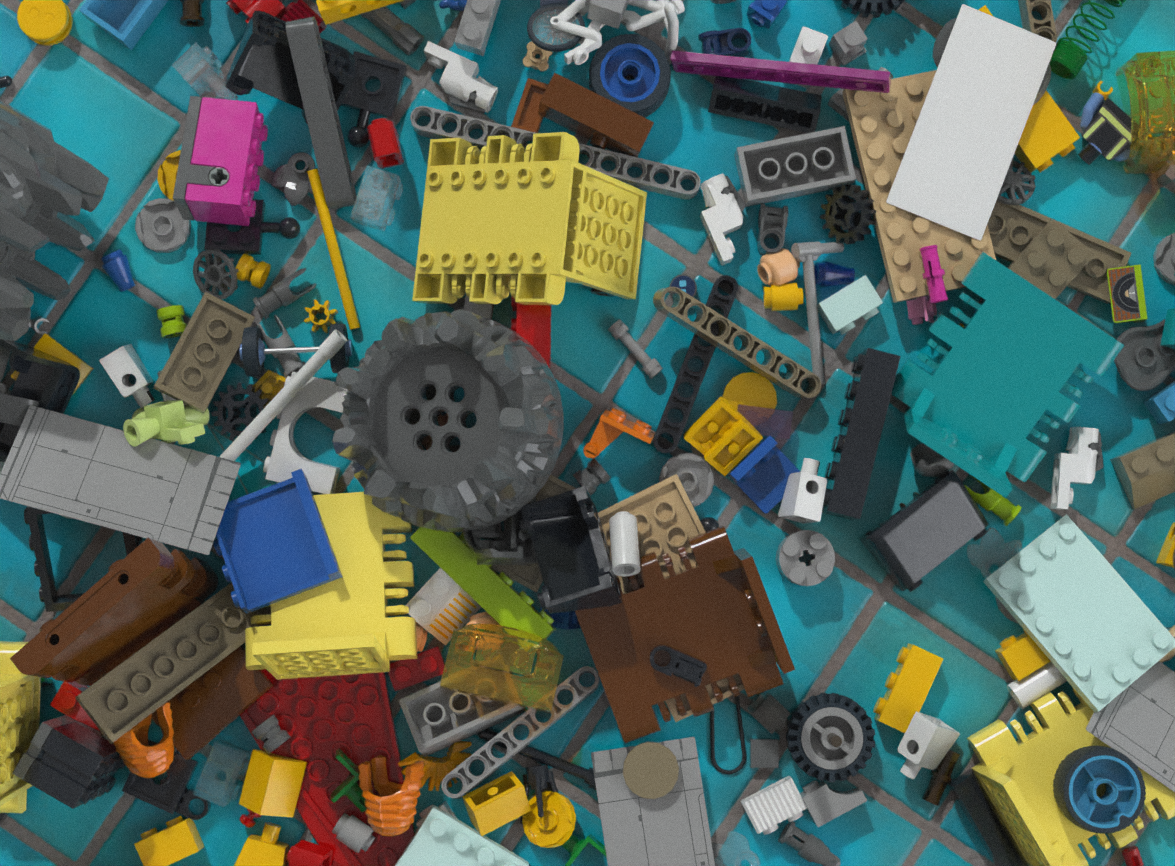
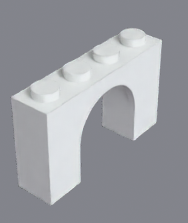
M292 371L291 377L287 376L284 386L293 378V376L297 372ZM312 377L277 414V419H280L278 430L274 429L271 435L270 445L273 446L271 457L267 456L264 463L263 472L267 473L265 479L280 483L293 478L291 472L302 468L308 479L311 491L322 494H334L340 468L315 462L304 457L295 445L294 427L300 416L313 408L321 407L343 413L341 403L345 400L343 394L347 392L336 386L335 382Z

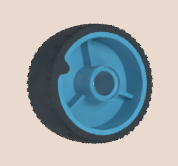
M1087 746L1074 750L1061 761L1054 775L1053 792L1058 807L1068 820L1086 831L1100 834L1121 831L1138 818L1145 804L1146 787L1139 768L1126 755L1112 748ZM1104 783L1106 785L1105 794L1102 797H1098L1096 789L1100 784Z

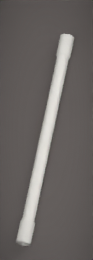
M334 330L319 346L317 352L220 457L235 461L327 360L331 359L347 342L346 337L338 330Z

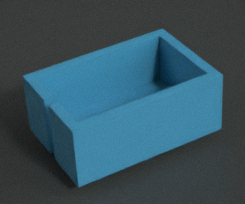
M86 0L79 11L94 25L132 50L168 0Z

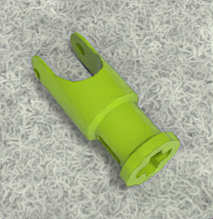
M973 477L984 489V494H979L964 485L973 500L987 512L992 511L1003 520L1005 526H1008L1022 507L1020 505L1015 506L1008 499Z

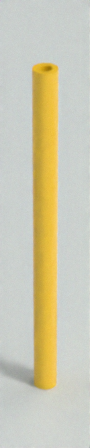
M318 169L307 171L349 329L354 330L360 328L331 216L326 204Z

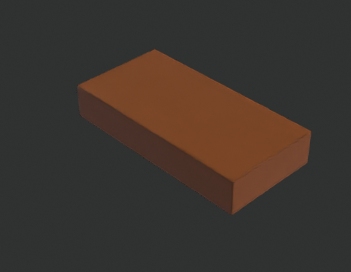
M530 78L527 79L511 127L539 133L544 118L538 114L539 104L548 84Z

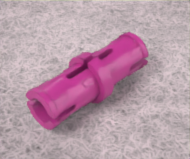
M937 245L919 249L925 271L922 275L923 279L927 281L931 304L948 300L943 280L945 271L941 269Z

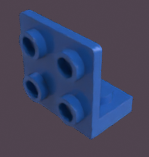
M771 436L763 440L728 474L734 483L765 514L783 499L789 475L800 472L775 446L777 442Z

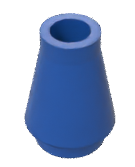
M122 250L112 252L101 258L103 262L102 268L117 285L120 292L136 286L132 278L127 255H124Z

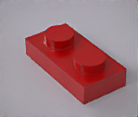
M439 646L418 653V659L399 660L390 664V672L388 673L395 692L448 672Z

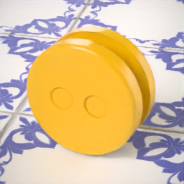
M23 0L17 11V21L20 29L37 44L44 46L58 44L71 31L73 24L72 14L69 7L62 0Z

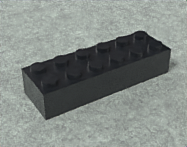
M867 348L862 353H859L858 357H854L851 372L855 373L851 383L847 384L844 399L848 400L847 406L844 410H841L838 418V425L841 426L840 434L834 437L831 452L835 453L831 463L828 462L824 478L828 479L822 513L849 520L861 518L901 356Z

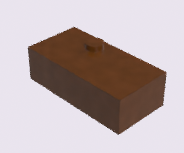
M556 73L553 74L539 104L538 114L591 140L590 144L601 149L607 148L613 152L638 157L654 122Z

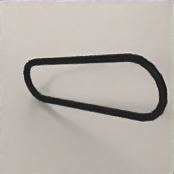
M739 695L735 696L742 761L733 770H724L716 763L714 711L710 712L711 761L715 769L722 774L730 775L737 773L746 762Z

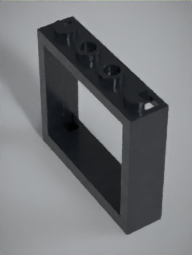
M27 506L24 510V520L30 526L31 531L29 546L31 551L35 552L34 572L36 577H40V601L45 603L46 612L66 610L84 593L57 595L42 514H50L52 512ZM123 532L126 555H129L143 540L140 536Z

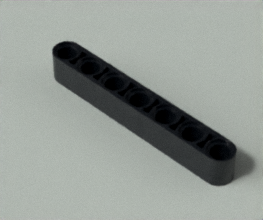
M728 275L717 278L709 294L706 306L711 309H719L722 316L727 318L738 292L737 281ZM721 283L729 284L732 288V294L728 296L721 295L718 291V285ZM713 322L710 327L711 333L714 336L719 333V326L716 322ZM695 333L653 437V448L660 454H670L677 447L716 348L712 344L707 347L700 345L698 335ZM693 358L700 360L703 366L702 370L692 372L688 368V361ZM681 384L690 385L693 390L692 396L688 398L680 396L678 386ZM671 409L681 411L683 419L680 423H672L668 419V412ZM660 435H669L673 440L672 447L669 449L661 448L658 445V437Z

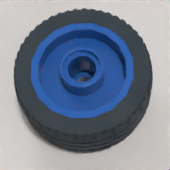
M637 34L615 36L603 43L592 58L589 68L590 91L644 118L654 113L664 102L668 94L671 79L669 62L663 50L647 37ZM631 76L634 80L628 81L625 77Z

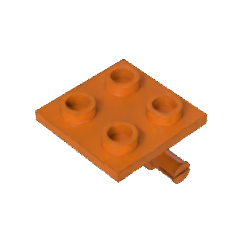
M612 408L611 411L606 409L599 419L600 421L590 442L584 446L583 451L587 458H595L622 432H626L650 444L655 432L651 431L652 426L643 421L637 420L634 423L626 419L627 414L618 409Z

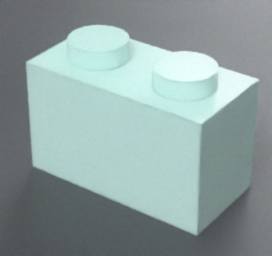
M865 275L823 300L817 306L819 314L831 333L835 334L840 331L843 335L856 327L854 321L861 317L866 321L879 313L877 307L883 302Z

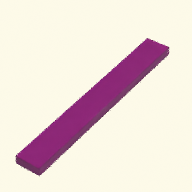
M672 51L670 57L674 71L680 73L890 93L891 76L888 71Z

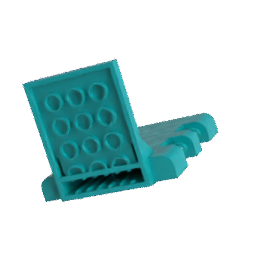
M982 251L961 281V284L982 297L983 300L979 303L962 292L959 298L967 305L976 308L972 316L968 317L957 307L952 306L949 310L951 314L966 323L964 327L940 312L929 327V331L949 344L950 347L947 349L930 338L927 342L929 347L943 354L939 363L932 360L927 354L919 353L917 358L934 369L930 373L908 358L895 377L891 394L908 405L904 411L907 433L1007 498L1013 488L1008 480L1006 471L1019 480L1026 482L1047 453L1046 449L1027 437L1030 433L1046 444L1050 438L1046 433L1034 427L1038 420L1041 419L1051 428L1057 429L1060 426L1057 421L1044 413L1046 409L1069 423L1081 407L1079 403L1060 392L1063 387L1078 398L1083 394L1081 389L1067 382L1072 373L1085 383L1088 382L1090 384L1093 380L1091 376L1077 368L1079 363L1103 376L1125 345Z

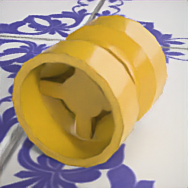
M244 253L235 268L239 271L237 272V279L240 281L247 280L251 282L252 286L261 289L269 276L271 264L264 261L257 262L252 256Z

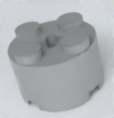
M811 530L793 532L783 539L776 552V564L779 572L793 584L813 586L824 581L833 571L835 563L834 549L829 540L818 532ZM804 550L806 554L811 555L807 566L805 562L799 561V557L803 556Z

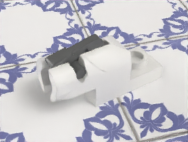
M428 41L424 49L425 56L428 59L427 62L439 69H442L443 66L446 67L439 83L442 90L449 95L450 103L477 112L489 113L496 99L498 87L490 84L480 76L476 78L479 72L478 63Z
M719 174L701 183L700 187L703 192L706 207L709 206V209L701 212L700 219L720 264L723 266L732 262L734 258L732 254L735 253L731 239H725L724 235L741 228L743 223L742 211L746 204L728 176Z
M1087 427L1070 428L1066 450H1069V454H1054L1050 509H1068L1069 504L1071 505L1073 501V488H1070V483L1092 484L1096 471L1103 468L1099 429Z

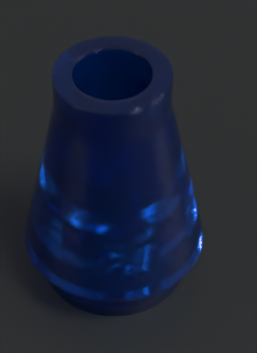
M824 260L821 263L816 262L814 265L815 284L820 287L851 284L854 282V268H847Z

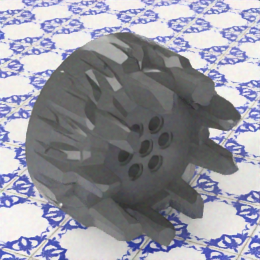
M1 100L0 339L16 341L27 333L29 329L30 307L34 303V294L27 288L54 300L64 299L71 291L64 278L34 259L35 250L48 242H52L80 251L95 242L84 225L68 215H79L81 208L88 212L95 210L103 198L109 178L87 161L54 142L51 129Z
M456 310L452 313L446 311L426 313L415 320L401 317L390 321L382 332V340L374 341L366 350L365 357L359 362V367H347L337 374L335 385L347 393L343 394L345 400L341 403L343 414L340 420L344 427L336 430L332 440L336 454L352 461L351 466L354 476L364 488V494L371 496L374 506L415 526L444 532H468L490 527L516 514L545 485L555 467L561 449L564 431L563 406L556 380L546 361L533 345L517 332L498 322L466 310ZM435 386L436 396L428 401L426 391L429 387ZM458 388H463L465 392L464 398L460 402H455L454 392ZM419 410L420 420L413 425L410 421V416L413 411ZM446 411L449 417L448 422L444 426H440L438 424V416ZM474 413L477 417V422L472 428H468L465 422L469 414ZM430 435L433 443L431 448L425 451L422 447V441L426 436ZM458 437L461 446L459 450L452 452L450 442L453 438Z

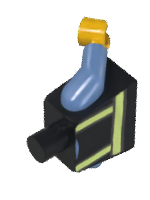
M1100 81L1094 88L1093 94L1083 108L1080 127L1083 131L1081 136L1089 143L1078 153V156L1088 165L1100 154L1109 161L1114 159L1120 162L1136 158L1151 145L1162 139V135L1156 139L1152 137L1151 131L1156 128L1155 126L1143 130L1108 98L1113 88L1111 87L1108 92H1103L1100 89L1103 81Z

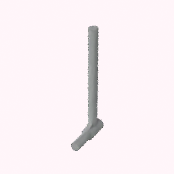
M819 241L794 243L791 247V253L794 258L803 263L812 373L819 377L821 384H824L813 261H816L821 254L843 252L844 244L836 242L820 243Z

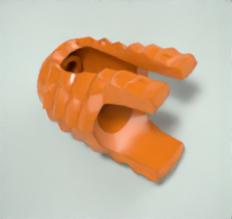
M169 702L164 703L156 710L163 733V738L159 743L153 746L148 744V731L152 713L113 743L128 770L139 777H156L166 772L173 761L174 729L172 727L173 719Z
M379 755L371 760L372 769L370 761H365L358 766L360 771V788L362 789V796L366 799L365 805L367 810L365 813L368 816V823L376 833L382 836H397L408 830L414 822V816L417 813L415 806L418 803L417 798L421 795L419 789L422 786L421 779L425 775L423 770L425 765L424 761H417L407 766L403 784H397L388 780L386 757ZM371 771L374 788L378 791L379 796H375L372 793Z

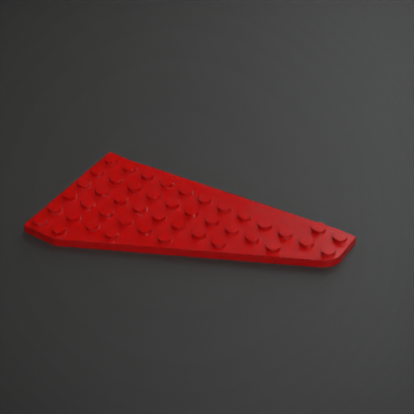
M262 669L273 686L248 707L240 717L251 733L260 724L275 715L279 720L280 729L286 730L291 737L271 753L307 762L296 808L318 845L332 849L331 866H395L415 834L413 823L408 830L397 836H382L373 831L372 836L375 837V840L366 852L361 849L359 853H356L337 840V835L332 833L333 828L344 813L348 816L354 815L370 826L368 816L365 813L366 810L361 812L345 795L341 796L335 803L331 801V793L352 774L335 757L338 748L357 766L365 761H370L371 769V760L379 755H383L386 757L388 780L397 784H403L405 780L401 772L403 767L398 766L401 756L385 672L277 680L267 669ZM251 733L261 751H265L263 748L264 742L256 739ZM371 771L372 793L375 796H379L378 791L374 788Z

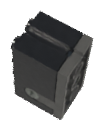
M64 715L42 722L30 742V747L23 754L12 774L24 779L27 783L74 809L82 804L85 805L90 800L93 801L96 797H101L105 792L108 794L117 781L114 777L119 768L123 769L125 764L117 752L116 746L113 743L110 744L101 731Z

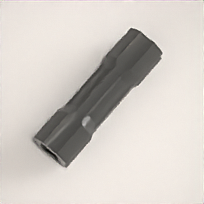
M386 6L360 14L385 33L408 56L413 54L424 40L423 35L410 24L403 22Z

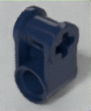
M744 28L721 31L713 30L698 35L699 41L702 42L703 54L745 57L751 48L752 37ZM741 38L746 42V45L742 48H736L732 45V41Z

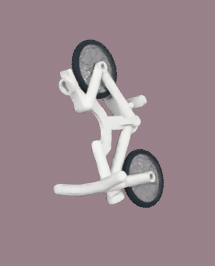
M575 0L570 6L565 4H549L537 9L528 21L527 32L529 38L537 47L550 52L565 51L577 44H581L564 54V61L567 65L572 62L576 65H581L588 59L591 51L601 47L602 35L600 30L605 24L592 20L588 28H586L582 16L588 12L589 7L585 6L586 0ZM629 0V5L652 11V13L640 16L634 11L625 10L622 21L626 23L627 30L635 31L662 21L668 33L664 53L669 64H671V53L676 51L678 44L679 20L677 15L685 11L683 2L681 0Z

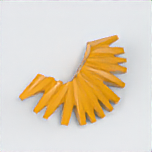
M468 741L454 743L449 747L447 756L443 758L425 757L415 752L400 761L398 766H409L414 762L424 761L425 766L423 770L425 775L421 779V788L429 778L428 791H433L434 786L435 790L439 791L440 782L442 785L444 777L472 755L471 753L461 752L470 747L472 743ZM406 767L401 771L403 775H405ZM456 778L451 779L455 784L458 782ZM451 780L448 784L449 787H452Z

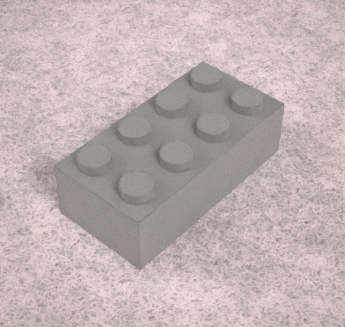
M845 126L737 147L734 154L743 199L746 204L745 207L829 191L834 187H841L843 184L852 185L856 180Z

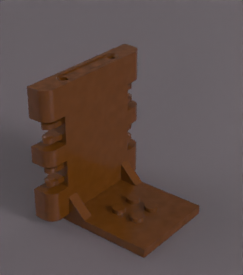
M724 526L688 538L698 565L692 567L685 548L678 549L679 556L686 569L675 573L671 557L668 553L664 554L662 557L669 576L664 577L655 551L640 557L641 570L639 573L644 583L643 586L639 587L635 575L627 576L633 589L623 593L619 577L616 576L622 596V603L608 607L575 611L625 743L661 730L652 705L658 704L664 721L668 722L671 720V715L664 701L674 697L678 713L684 716L687 712L681 694L685 693L694 717H698L714 711L705 685L711 684L716 700L719 703L724 700L721 688L718 687L716 681L727 678L730 691L735 697L740 695L733 675L739 673L748 697L784 684L777 664L784 674L795 670L754 559L744 548L733 551ZM663 644L705 661L707 669L703 673L700 685L694 687V681L691 683L673 675V672L669 676L655 670L650 664L651 650L655 646ZM659 650L654 655V661L659 666H665L671 660L670 654L665 650Z
M148 537L124 559L114 562L109 567V572L57 618L44 623L39 629L40 632L10 659L17 669L25 675L41 678L53 677L58 681L77 682L80 685L91 686L206 602L204 599L217 588L218 576L207 562L196 557L190 561L182 551L177 549L170 553L163 543ZM239 646L167 701L170 703L172 711L173 744L185 760H190L273 686L262 670L246 669V652L242 646ZM155 710L152 713V718L160 727L157 712Z

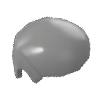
M924 443L917 445L910 452L913 467L922 476L938 477L946 474L954 466V463Z

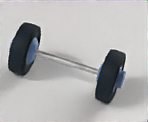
M331 324L329 328V335L334 330H338L347 339V342L330 359L333 373H338L342 369L349 367V356H352V341L348 340L345 324ZM247 327L243 331L239 353L246 375L258 377L263 374L266 354L317 352L319 347L265 349L261 329L259 327Z

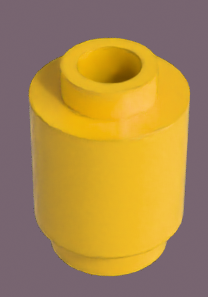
M797 283L771 284L770 287H764V309L771 308V311L798 310V305L803 304V288H798Z

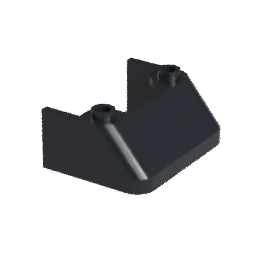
M0 339V345L11 351L10 367L20 372L10 395L38 401L39 408L64 414L80 378L79 369L68 362L28 345ZM0 422V462L6 461L20 426Z

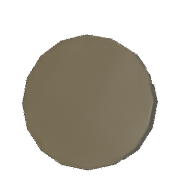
M647 741L636 745L629 751L624 760L623 776L625 783L634 794L642 798L656 799L663 797L674 788L678 780L679 765L676 756L668 747L659 742Z

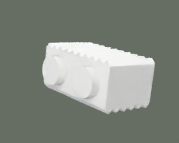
M790 776L740 800L757 834L763 832L764 835L779 828L777 824L786 819L788 822H792L804 815L802 811L807 809Z

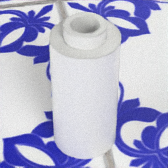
M621 511L609 519L612 571L617 576L627 577L636 575L641 570L637 518L634 515Z
M1049 662L1020 681L1015 680L1007 685V689L1017 705L1024 709L1067 680L1055 665Z

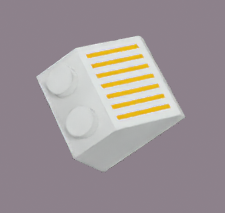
M442 568L405 605L409 607L408 614L415 618L417 623L444 645H447L469 621V617L473 616L481 608Z

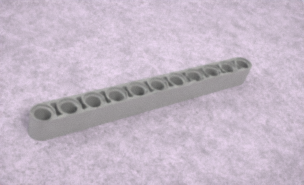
M427 106L416 107L410 115L412 126L417 134L432 139L461 138L469 141L472 146H477L479 150L487 146L488 136L506 135L514 139L517 144L523 145L527 141L533 142V134H537ZM422 116L431 118L427 126L417 125V120ZM446 123H455L457 125L456 130L452 133L444 132L443 127ZM473 129H481L484 132L483 136L479 139H472L469 134ZM579 143V154H585L590 159L585 166L633 187L685 200L694 198L699 191L701 180L694 171ZM606 160H610L615 163L616 167L612 171H605L601 168V164ZM631 167H638L641 169L642 175L632 178L628 175L627 171ZM658 173L666 174L669 181L665 184H658L655 182L654 176ZM689 179L694 183L695 188L686 191L681 187L680 182Z

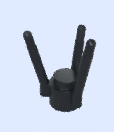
M548 765L526 767V774L523 775V786L527 799L530 786L531 790L536 792L538 816L540 818L544 816L542 789L548 788L547 782L552 792L559 793L554 781L553 771H548ZM522 815L521 818H520V823H521V824H522L523 815Z

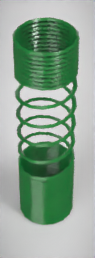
M1091 0L1080 6L1081 14L1073 17L1074 25L1065 29L1066 37L1060 38L1056 43L1050 59L1051 71L1069 80L1076 78L1088 60L1086 53H1092V49L1086 43L1069 37L1068 30L1069 28H1076L1085 38L1093 42H1099L1100 39L1096 33L1085 27L1077 26L1075 19L1078 16H1083L1095 28L1107 30V26L1103 21L1083 13L1084 5L1089 4L1103 17L1114 19V13L1107 7L1091 2ZM1126 0L1104 1L1114 7H1122ZM1095 6L1107 10L1112 17L1100 12ZM1087 17L1098 21L1105 28H1101L1095 25ZM1080 29H1083L1091 33L1097 38V40L1090 38L1089 36L1084 34ZM1073 41H1076V42H1078V43L1084 45V46L1087 47L1090 51H1086V50L1082 49L1081 47H1079L1078 45H1076Z

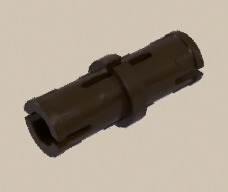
M949 750L937 768L931 770L930 775L932 776L922 799L939 806L947 784H951L952 778L950 777L960 754Z

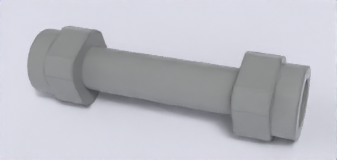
M620 319L608 329L616 341L620 339L643 365L642 370L650 379L663 369L660 363L655 358L651 359L628 333L629 328Z

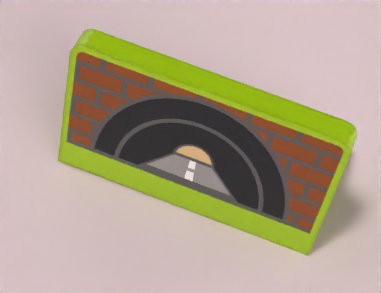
M1141 264L1107 269L1113 323L1145 322L1148 318Z

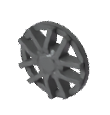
M1012 158L997 201L1007 205H1020L1028 201L1036 187L1034 182L1035 176L1024 166V162L1018 163L1013 161L1014 158ZM1012 166L1017 168V172L1012 171ZM1006 192L1007 195H1008V197H1009V199H1007V198H1005V197H1003V196H1001V195Z
M208 249L198 254L193 264V275L199 289L203 293L207 292L221 300L230 297L238 288L237 272L239 271L235 269L232 263L234 260L232 258L229 259L220 249ZM199 266L204 268L205 270L199 271ZM226 266H228L230 272H226ZM200 277L206 279L205 284L202 283ZM211 285L213 286L212 292L209 291Z

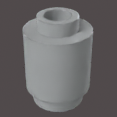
M346 813L342 815L332 830V833L337 835V840L356 853H359L361 849L366 852L375 840V837L372 836L374 830L354 815L348 816Z

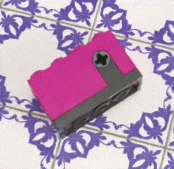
M190 96L173 193V200L183 220L249 226L250 217H254L256 211V202L253 200L254 191L258 192L260 186V176L257 175L258 166L262 167L264 161V151L261 150L262 141L266 142L268 136V126L264 125V115L260 113L257 102Z

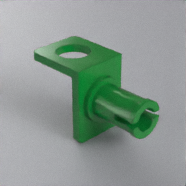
M338 748L335 757L352 774L331 793V801L335 803L341 796L345 795L363 812L367 808L365 807L366 799L362 796V789L357 784L360 771L358 766Z
M572 834L561 845L570 853V859L565 866H571L588 843L592 844L606 856L605 845L591 834L585 840H579Z

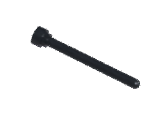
M486 729L479 732L478 736L480 739L488 742L498 733ZM502 742L495 744L507 749L506 744ZM528 745L518 753L584 780V783L589 785L588 788L596 790L594 771L591 767L586 769Z

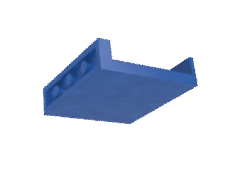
M302 468L291 472L293 478L227 502L216 533L217 539L214 540L213 544L218 556L223 555L226 565L222 566V571L227 582L232 581L235 590L230 592L236 608L240 607L246 614L342 578L308 479Z

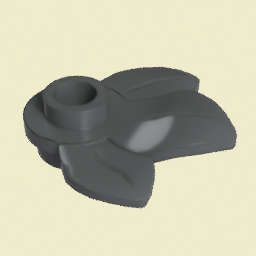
M304 152L296 153L290 157L288 164L278 167L273 174L272 186L284 187L285 197L292 206L298 205L308 192L313 194L307 171L315 169L313 158ZM300 161H304L306 164L303 170H297L296 168L297 163Z

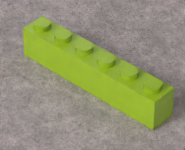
M419 527L410 537L414 543L530 654L534 653L555 631L556 628L552 625L554 619L543 609L538 612L532 606L534 600L522 590L518 593L511 586L514 581L505 572L502 571L498 574L491 567L492 565H477V557L467 545L463 533L459 536L456 532H444Z

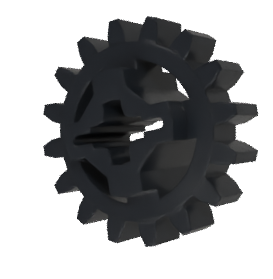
M843 184L841 187H834L832 189L833 194H826L825 196L828 204H821L825 214L820 215V219L826 220V223L822 226L823 230L830 229L828 237L836 238V243L855 244V242L864 241V235L872 233L869 225L876 224V221L872 219V215L876 213V210L871 209L874 200L867 199L869 191L861 190L859 185Z
M238 383L237 389L233 385H228L227 390L229 393L220 391L218 394L222 398L221 401H213V404L218 407V411L211 412V415L218 416L219 419L214 423V426L223 427L220 432L221 435L230 433L231 441H234L243 432L236 430V428L240 427L241 424L248 426L257 416L256 408L259 407L260 413L271 401L269 398L262 399L264 392L261 389L254 392V384H249L245 388L244 383ZM239 394L249 395L243 401L235 398ZM226 407L228 408V418H226ZM240 407L246 408L244 411L247 415L246 417H239L241 412L238 409Z

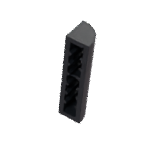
M715 76L708 112L812 133L815 132L821 111L822 95L746 79Z
M970 769L953 779L951 784L948 783L996 866H1029L973 770Z

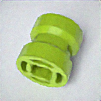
M183 305L168 306L156 311L157 318L162 323V328L160 329L162 338H175L183 334L187 326L183 319L185 315Z

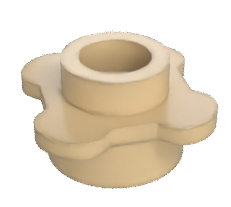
M532 41L527 44V55L523 58V65L541 72L546 71L549 67V56L553 52L537 47ZM536 54L540 55L539 59L535 58Z

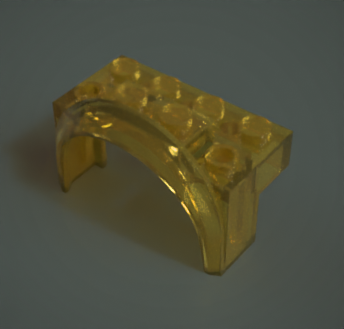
M1175 51L1136 53L1116 71V76L1124 73L1130 97L1131 146L1129 157L1124 165V170L1127 174L1157 172L1166 165H1175ZM1165 133L1166 135L1159 137L1148 136V134Z
M469 624L457 631L453 630L440 687L551 713L564 655L550 641L526 631L493 624ZM478 640H480V641H479V645H478V649H477V653H476V657H475V661H474L473 656H474V651H475L476 643H477ZM536 652L538 655L534 672L531 673ZM481 666H486V667L496 668V669H500V670H505V671L517 673V674L524 675V676H517V675H513V674H509V673H504V672H500V671H496V670H491V669L483 668V667H481Z

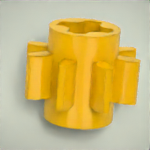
M315 299V306L311 309L305 307L309 317L304 319V322L306 324L314 323L312 331L315 333L319 328H322L327 334L328 327L331 324H337L333 320V316L338 314V311L336 309L329 310L331 303L328 300L325 301L324 305H321ZM324 312L327 316L326 320L320 319L318 322V319L315 317L316 314Z

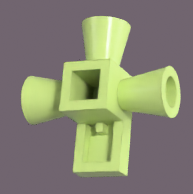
M164 400L137 409L132 419H127L124 422V435L128 443L134 447L150 438L160 439L166 443L178 441L180 445L195 442V437L205 434L204 425H207L209 422V410L207 407L203 414L187 405L184 406L183 400Z

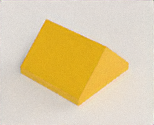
M252 749L239 804L259 815L293 818L307 762Z

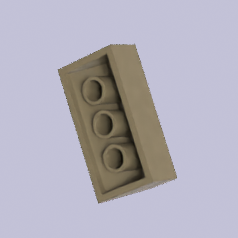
M1175 431L1110 459L1132 509L1139 508L1175 492Z

